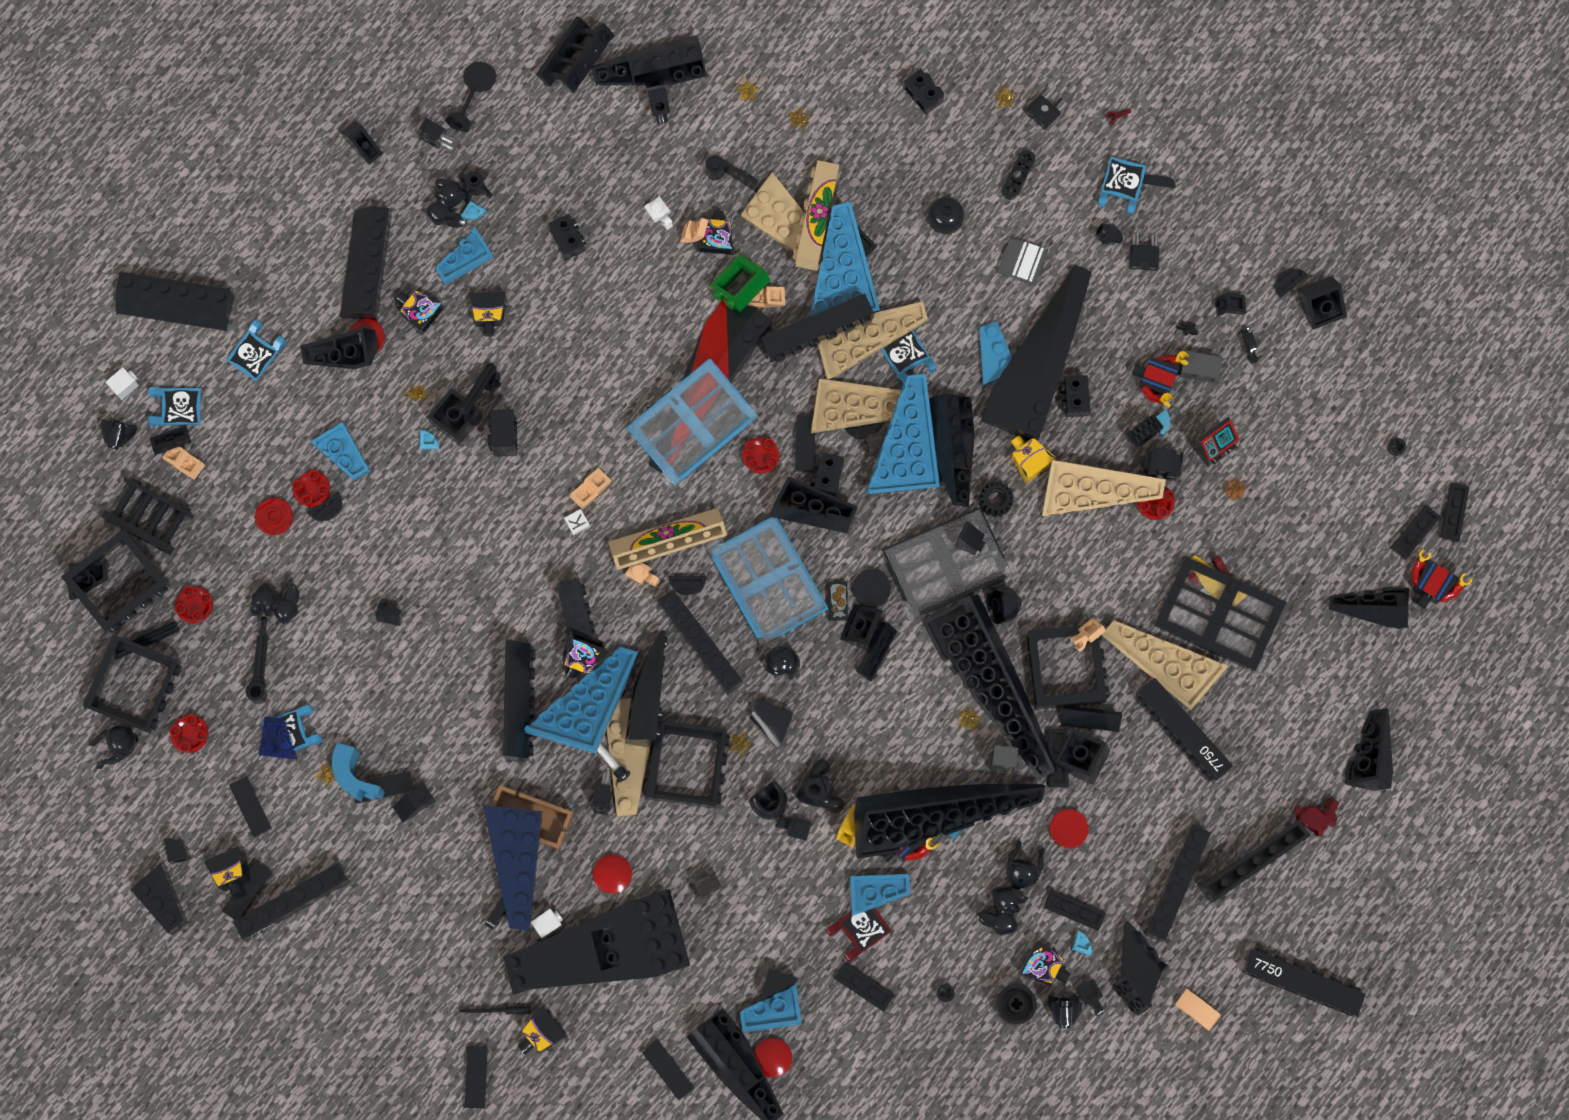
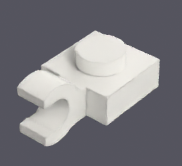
M660 196L644 206L655 223L660 220L666 230L673 227L672 220L668 216L670 210Z

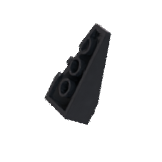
M360 328L304 344L300 347L303 364L359 369L372 364L378 350L375 330Z
M1387 708L1372 710L1369 712L1361 731L1364 735L1360 744L1355 745L1356 756L1353 761L1349 760L1345 784L1372 791L1391 789L1393 762L1389 710Z

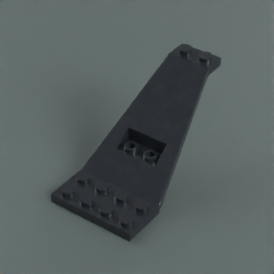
M670 889L631 901L527 948L503 956L513 995L539 988L653 978L690 966Z

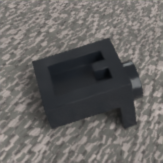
M1226 292L1217 297L1215 302L1217 315L1221 316L1225 313L1245 314V295Z

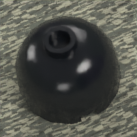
M941 197L931 204L928 210V223L935 232L950 235L962 227L964 209L957 199Z
M1006 585L990 587V593L986 594V606L988 613L992 609L994 619L991 620L995 624L1014 620L1022 604L1020 596H1018L1013 588Z

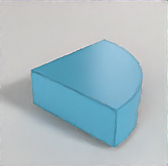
M470 201L462 212L461 218L465 220L478 219L486 213V209Z
M1167 410L1156 416L1164 426L1159 432L1161 436L1165 435L1170 425V417Z
M420 430V449H439L436 437L426 430Z
M1077 931L1072 950L1091 956L1092 947L1089 939L1084 933Z

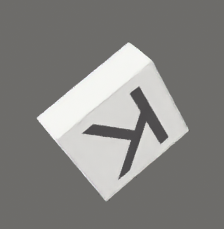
M581 509L564 518L573 536L590 527Z

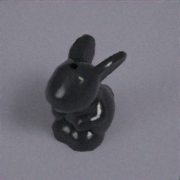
M436 179L435 185L439 191H436L434 196L437 202L427 207V217L436 225L447 224L453 228L463 227L465 221L458 213L451 211V209L467 198L466 191L455 181Z
M263 583L252 595L251 615L257 616L263 612L265 616H270L274 613L278 622L282 624L289 623L298 614L297 603L300 594L297 586L293 583L290 584L284 598H280L277 591L269 583Z
M1010 886L996 887L992 890L991 894L997 912L995 914L980 912L977 914V919L982 925L992 928L1000 936L1014 934L1018 929V923L1014 914L1020 911L1019 904L1025 903L1028 897Z

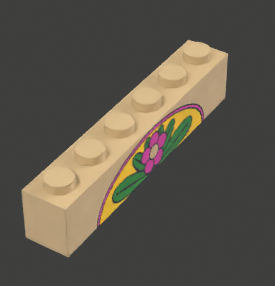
M817 160L816 167H812L811 178L814 179L813 183L808 185L807 194H810V197L805 199L804 210H806V215H802L800 226L803 229L802 232H798L797 243H799V247L794 249L793 259H796V267L818 271L839 174V164Z
M715 508L608 543L616 568L619 570L727 536L719 509Z

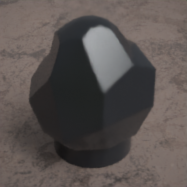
M1101 223L1098 226L1096 236L1099 237L1103 244L1112 245L1123 241L1122 232L1115 224Z

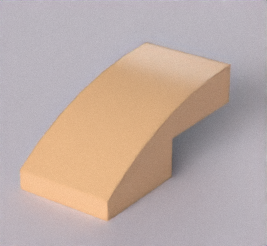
M701 218L697 223L689 220L684 225L680 242L690 243L704 238L709 220Z
M766 286L748 306L752 308L785 306L784 287Z
M181 447L168 450L162 457L193 480L205 467L203 462L190 455Z
M597 468L585 479L583 484L570 494V498L583 510L606 489L612 480Z
M1188 989L1185 990L1175 1004L1176 1007L1192 1017L1195 1022L1208 1031L1211 1030L1221 1014Z

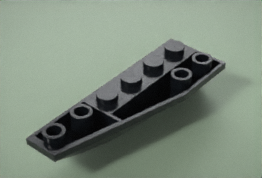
M697 35L643 48L592 67L596 85H645L644 81L662 78L665 85H674L707 77Z
M944 393L929 398L936 458L952 504L954 506L968 507L975 435L971 397Z
M665 630L659 632L651 645L634 685L629 706L625 744L649 747L659 737L660 727H657L658 719L660 720L662 716L660 698L663 680L662 671L665 663L664 648L667 646Z
M723 1008L687 1036V1039L723 1084L761 1120H777L784 1114L747 1038Z

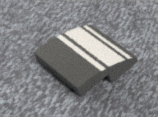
M1010 238L998 273L1017 278L1021 282L1036 285L1048 251L1042 247Z

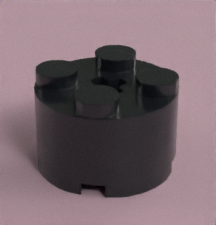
M1146 448L1143 472L1146 473V476L1157 477L1159 475L1165 476L1164 479L1176 481V478L1181 476L1184 453L1180 452L1178 455L1176 454L1177 450L1155 448V451H1150V448Z
M1022 984L1008 985L998 994L995 1001V1010L998 1017L1004 1023L1013 1026L1022 1025L1029 1021L1037 1008L1034 993ZM1014 1000L1021 1004L1017 1010H1015V1007H1011Z

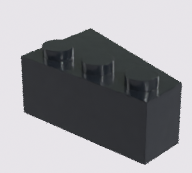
M580 578L557 583L568 636L572 629L593 637L592 633L595 632L593 621L589 622L588 618L591 610L589 602L585 603L583 596L587 595L585 584H581Z
M160 863L130 890L166 932L174 935L188 921L167 872L166 865Z

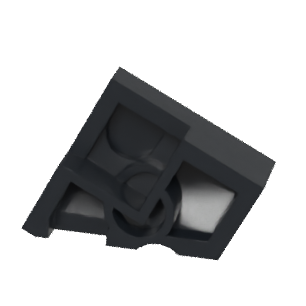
M99 561L79 576L82 578H78L75 581L84 593L108 580L109 561ZM78 563L69 564V570ZM69 588V600H75L77 596Z
M757 699L750 719L773 742L776 748L780 749L793 712Z

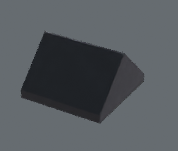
M854 605L840 640L867 650L880 622L883 610Z

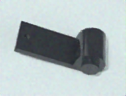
M711 156L707 159L706 174L709 179L717 181L727 173L754 192L758 191V180L753 176L746 175L719 156Z

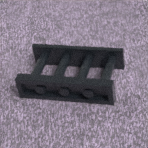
M576 16L536 75L549 87L552 86L556 79L561 80L572 93H575L613 38V32L605 23H602L597 30H593L581 17ZM586 36L592 37L587 45L581 44ZM576 50L582 51L577 60L571 58ZM566 65L572 66L567 74L561 73Z
M124 477L123 481L129 486L115 510H112L111 513L104 510L101 517L122 530H127L129 534L171 556L174 548L170 545V540L185 516L193 519L194 516L190 512L191 509L183 504L178 506L141 486L142 483L135 478L129 480ZM138 490L145 494L132 518L125 521L121 519V514L134 492ZM154 499L162 503L149 526L144 528V530L138 528L137 523L151 500ZM171 508L177 511L178 514L164 537L160 539L155 537L154 531L167 509Z

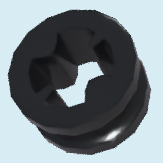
M1394 438L1388 444V451L1393 456H1400L1406 449V443L1401 438ZM1395 443L1402 447L1399 451L1392 447Z
M943 984L937 989V997L941 1002L946 1003L954 998L955 991L951 985ZM942 988L945 990L950 989L951 993L949 994L951 997L942 998L940 990Z

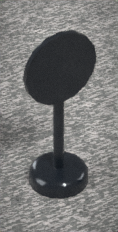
M484 62L472 63L464 71V83L471 91L461 113L452 112L447 115L446 123L453 129L462 132L470 130L471 122L464 115L475 91H487L496 82L495 70L491 65Z

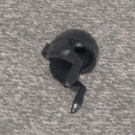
M115 726L99 733L95 739L89 742L88 746H96L100 740L106 737L107 745L115 757L100 761L96 769H102L105 764H116L129 757L135 748V744L138 742V737L127 727Z
M1018 839L1015 842V849L1009 854L1006 872L1014 888L1020 890L1021 888H1028L1034 885L1039 879L1044 867L1043 855L1045 854V848L1039 849L1038 864L1036 866L1029 861L1015 859L1022 846V842Z

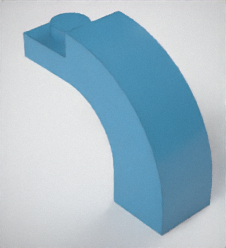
M337 743L332 756V770L336 781L349 796L361 802L363 797L375 800V798L383 799L385 792L380 786L356 779L355 765L360 755L357 749Z

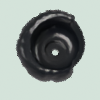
M777 646L765 655L766 672L775 676L788 674L790 675L789 680H792L797 675L800 668V659L796 651L791 647Z
M772 781L749 799V803L759 817L771 820L779 818L786 811L788 799L782 787L776 781Z

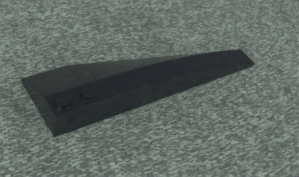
M1077 265L1072 267L1060 288L1054 294L1052 300L1044 309L1042 315L1036 321L998 381L994 384L981 419L982 422L1015 436L1020 435L1021 438L1028 441L1033 438L1036 440L1040 438L1075 333L1091 271Z
M979 594L969 596L923 621L941 659L945 661L949 658L953 665L950 670L954 675L958 674L960 676L963 686L972 693L976 702L993 723L995 722L998 725L1001 733L1007 736L1013 744L1012 746L1018 748V751L1024 757V761L1036 776L1042 779L1056 772V766L1026 692Z
M955 785L857 797L854 810L856 857L860 859L894 854L899 852L902 847L908 846L911 848L917 846V841L923 838L929 839L940 834L946 836L974 826L977 821L983 820V822L991 820L992 816L1009 814L1012 809L1018 808L1020 810L1041 803L1045 785Z

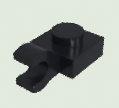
M792 817L791 822L778 818L776 827L788 830V837L807 841L811 821Z
M1094 979L1076 987L1084 1005L1091 1004L1096 1016L1105 1012L1098 1000L1103 995Z

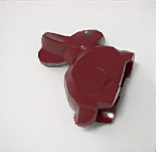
M1328 798L1325 801V808L1323 810L1317 806L1295 807V822L1300 820L1305 828L1314 832L1316 836L1322 837L1328 825L1330 827L1336 826L1337 815L1335 810L1339 802Z

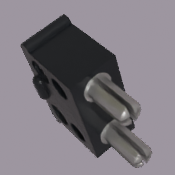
M428 118L424 119L419 128L420 140L438 149L442 145L452 151L455 147L453 144L454 139L446 135L445 128Z
M604 772L602 783H597L591 806L594 813L609 814L613 793L612 786L610 785V773Z

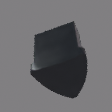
M381 598L376 611L377 621L401 626L402 610L387 607V599Z

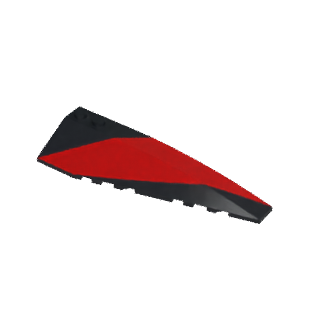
M722 300L704 324L682 381L710 358L729 382L732 383L760 344L761 337L766 336L771 329L772 319L748 305L741 312L735 308L730 309ZM708 372L680 397L691 409L717 388L719 384ZM723 388L693 412L701 423H703L724 394ZM672 407L661 433L680 418ZM683 421L658 441L655 447L662 456H665L678 445L677 451L666 459L670 466L687 445L686 441L692 433ZM651 458L648 465L654 468L662 475H665V473Z

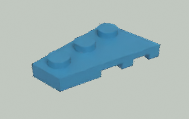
M475 227L470 231L471 233L466 239L463 238L459 242V246L435 267L436 272L445 285L494 258Z
M997 321L979 328L983 386L998 381L1002 372L1012 360V355Z
M343 422L310 441L355 481L371 471Z
M909 874L850 876L852 916L910 895Z
M796 984L781 993L773 995L771 998L740 1011L742 1033L802 1025Z

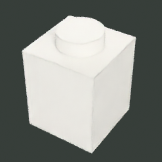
M123 367L106 381L107 385L121 400L139 386L135 381L138 379L131 370L127 372Z
M549 909L533 920L531 924L544 940L563 927L560 923L563 919L557 910L552 912Z

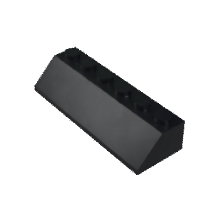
M369 206L356 210L354 213L340 318L360 320L367 318L375 321L378 319L392 219L389 208Z
M126 272L119 273L116 286L117 314L227 331L234 301V294L231 289Z
M514 640L505 641L503 756L507 762H530V756H534V745H530V738L534 737V735L525 733L524 729L526 725L529 726L531 724V718L535 716V708L531 706V699H535V687H531L532 680H535V668H532V661L536 659V650L532 649L531 643Z

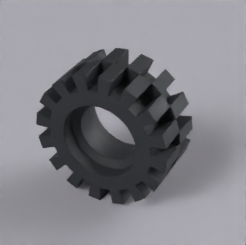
M1151 415L1141 421V423H1138L1136 427H1133L1127 436L1135 447H1139L1152 439V437H1155L1164 426L1155 415Z
M996 481L989 482L980 491L979 506L988 516L1001 517L1011 509L1014 495L1012 494V489H1009L1007 484H1002V481H999V483H996ZM990 494H1001L1003 496V503L999 506L992 505L989 502Z

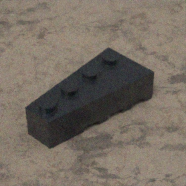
M788 476L773 504L770 517L848 533L858 507Z

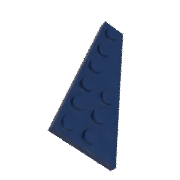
M483 805L509 928L530 930L543 811Z

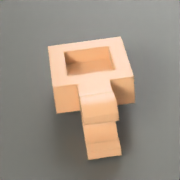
M642 562L630 566L625 573V576L641 586L644 581L654 587H657L660 582L658 577L650 574L652 568Z
M1092 618L1078 629L1079 634L1072 637L1071 642L1076 645L1075 649L1080 652L1086 647L1087 641L1092 643L1106 630L1102 624Z

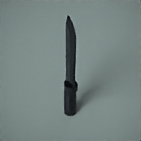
M1144 175L1142 184L1176 188L1174 180L1170 177Z
M530 1006L459 1010V1012H506V1015L530 1014Z

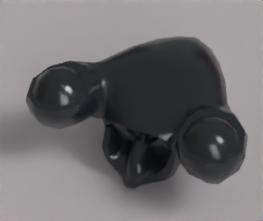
M824 759L817 760L799 787L796 798L804 804L820 807L831 813H839L844 809V802L839 797L830 798L833 792V782L827 776H823L830 769L829 763Z

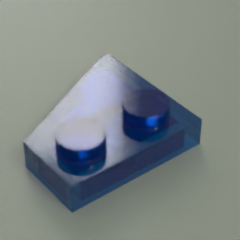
M265 717L259 755L297 760L298 757L292 745L293 741L291 735H289L286 720Z

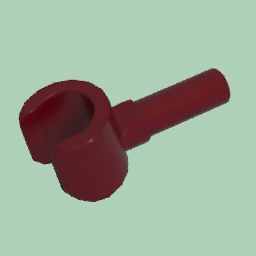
M1127 109L1120 113L1110 111L1107 113L1106 118L1114 116L1115 119L1109 121V123L1115 124L1117 119L1131 113V110Z

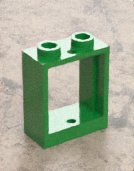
M739 254L710 284V287L713 290L712 295L718 301L723 300L730 309L735 308L741 312L771 280L763 268ZM743 271L752 276L735 296L725 290Z

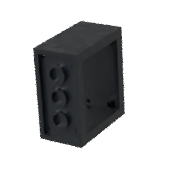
M125 529L121 530L61 576L105 632L110 631L111 633L121 628V622L125 619L129 621L138 614L136 611L139 608L145 609L153 603L152 598L156 595L161 597L169 591L167 587L170 585ZM126 543L154 578V581H152L154 585L111 618L109 616L104 618L75 581L121 544L124 545Z

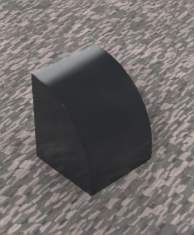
M164 839L169 863L175 864L191 860L190 852L185 845L175 839Z

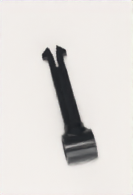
M262 616L260 622V636L257 635L253 678H251V682H249L245 690L246 696L255 704H262L268 698L267 684L264 679L268 636H266L268 622L264 616ZM261 689V694L258 697H253V691Z

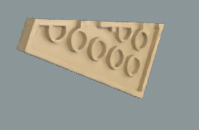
M772 172L740 217L792 252H794L795 248L799 247L797 236L798 232H802L803 229L800 226L801 217L806 214ZM823 244V248H822V253H821V258H820V262H819V267H818V269H820V264H821V259H822L824 244Z
M918 302L876 312L871 323L864 326L858 325L853 331L848 333H839L832 340L825 339L821 341L818 348L827 380H832L927 322L928 318L924 303Z
M819 379L811 433L891 421L901 390Z
M1052 460L1042 516L1163 498L1166 479Z
M1113 621L1102 634L1108 642L1152 679L1156 678L1170 694L1189 710H1192L1228 667V665L1117 621Z
M631 698L619 700L607 727L610 755L620 767L623 766L626 771H630V775L624 781L618 783V778L614 775V771L611 768L617 817L637 815L651 745L649 747L625 744Z

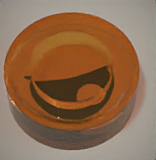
M1237 480L1230 481L1225 488V494L1231 500L1240 499L1245 492L1244 485Z

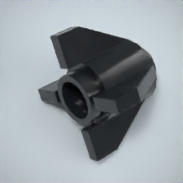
M487 171L470 172L460 176V180L466 184L467 198L464 199V202L468 204L473 195L478 196L482 193L490 199L493 197L484 182L488 176Z
M113 418L109 420L102 419L100 424L104 442L108 444L107 447L115 450L123 447L136 434L137 426L125 424Z
M1048 996V1004L1055 1019V1024L1059 1025V1028H1070L1071 1025H1074L1082 1011V1003L1079 1002V996L1070 998Z

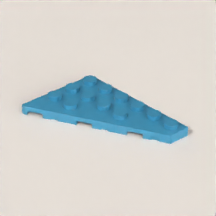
M851 201L832 206L810 316L864 293L873 312L880 311Z
M926 374L908 375L905 377L867 488V495L940 487Z
M619 647L613 652L612 656L607 657L603 661L601 666L595 671L592 670L581 679L580 683L575 684L571 691L563 698L557 699L546 711L538 715V719L529 726L526 725L525 733L596 754L639 657L638 652Z

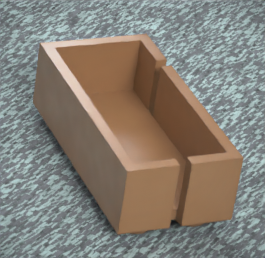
M499 785L491 805L543 811L539 844L561 852L567 836L564 830L569 831L574 818L572 811L523 793L518 795L515 790Z

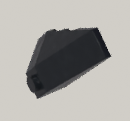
M1388 587L1383 588V593L1373 594L1372 590H1368L1362 596H1357L1354 593L1330 596L1329 610L1385 627L1396 629L1408 628L1409 588Z

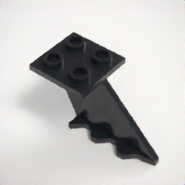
M1127 921L1124 924L1121 979L1114 983L1113 986L1117 995L1124 998L1128 1003L1129 1010L1139 1016L1152 1007L1150 1001L1161 974L1168 965L1162 962L1158 957L1157 951L1146 943L1144 935Z

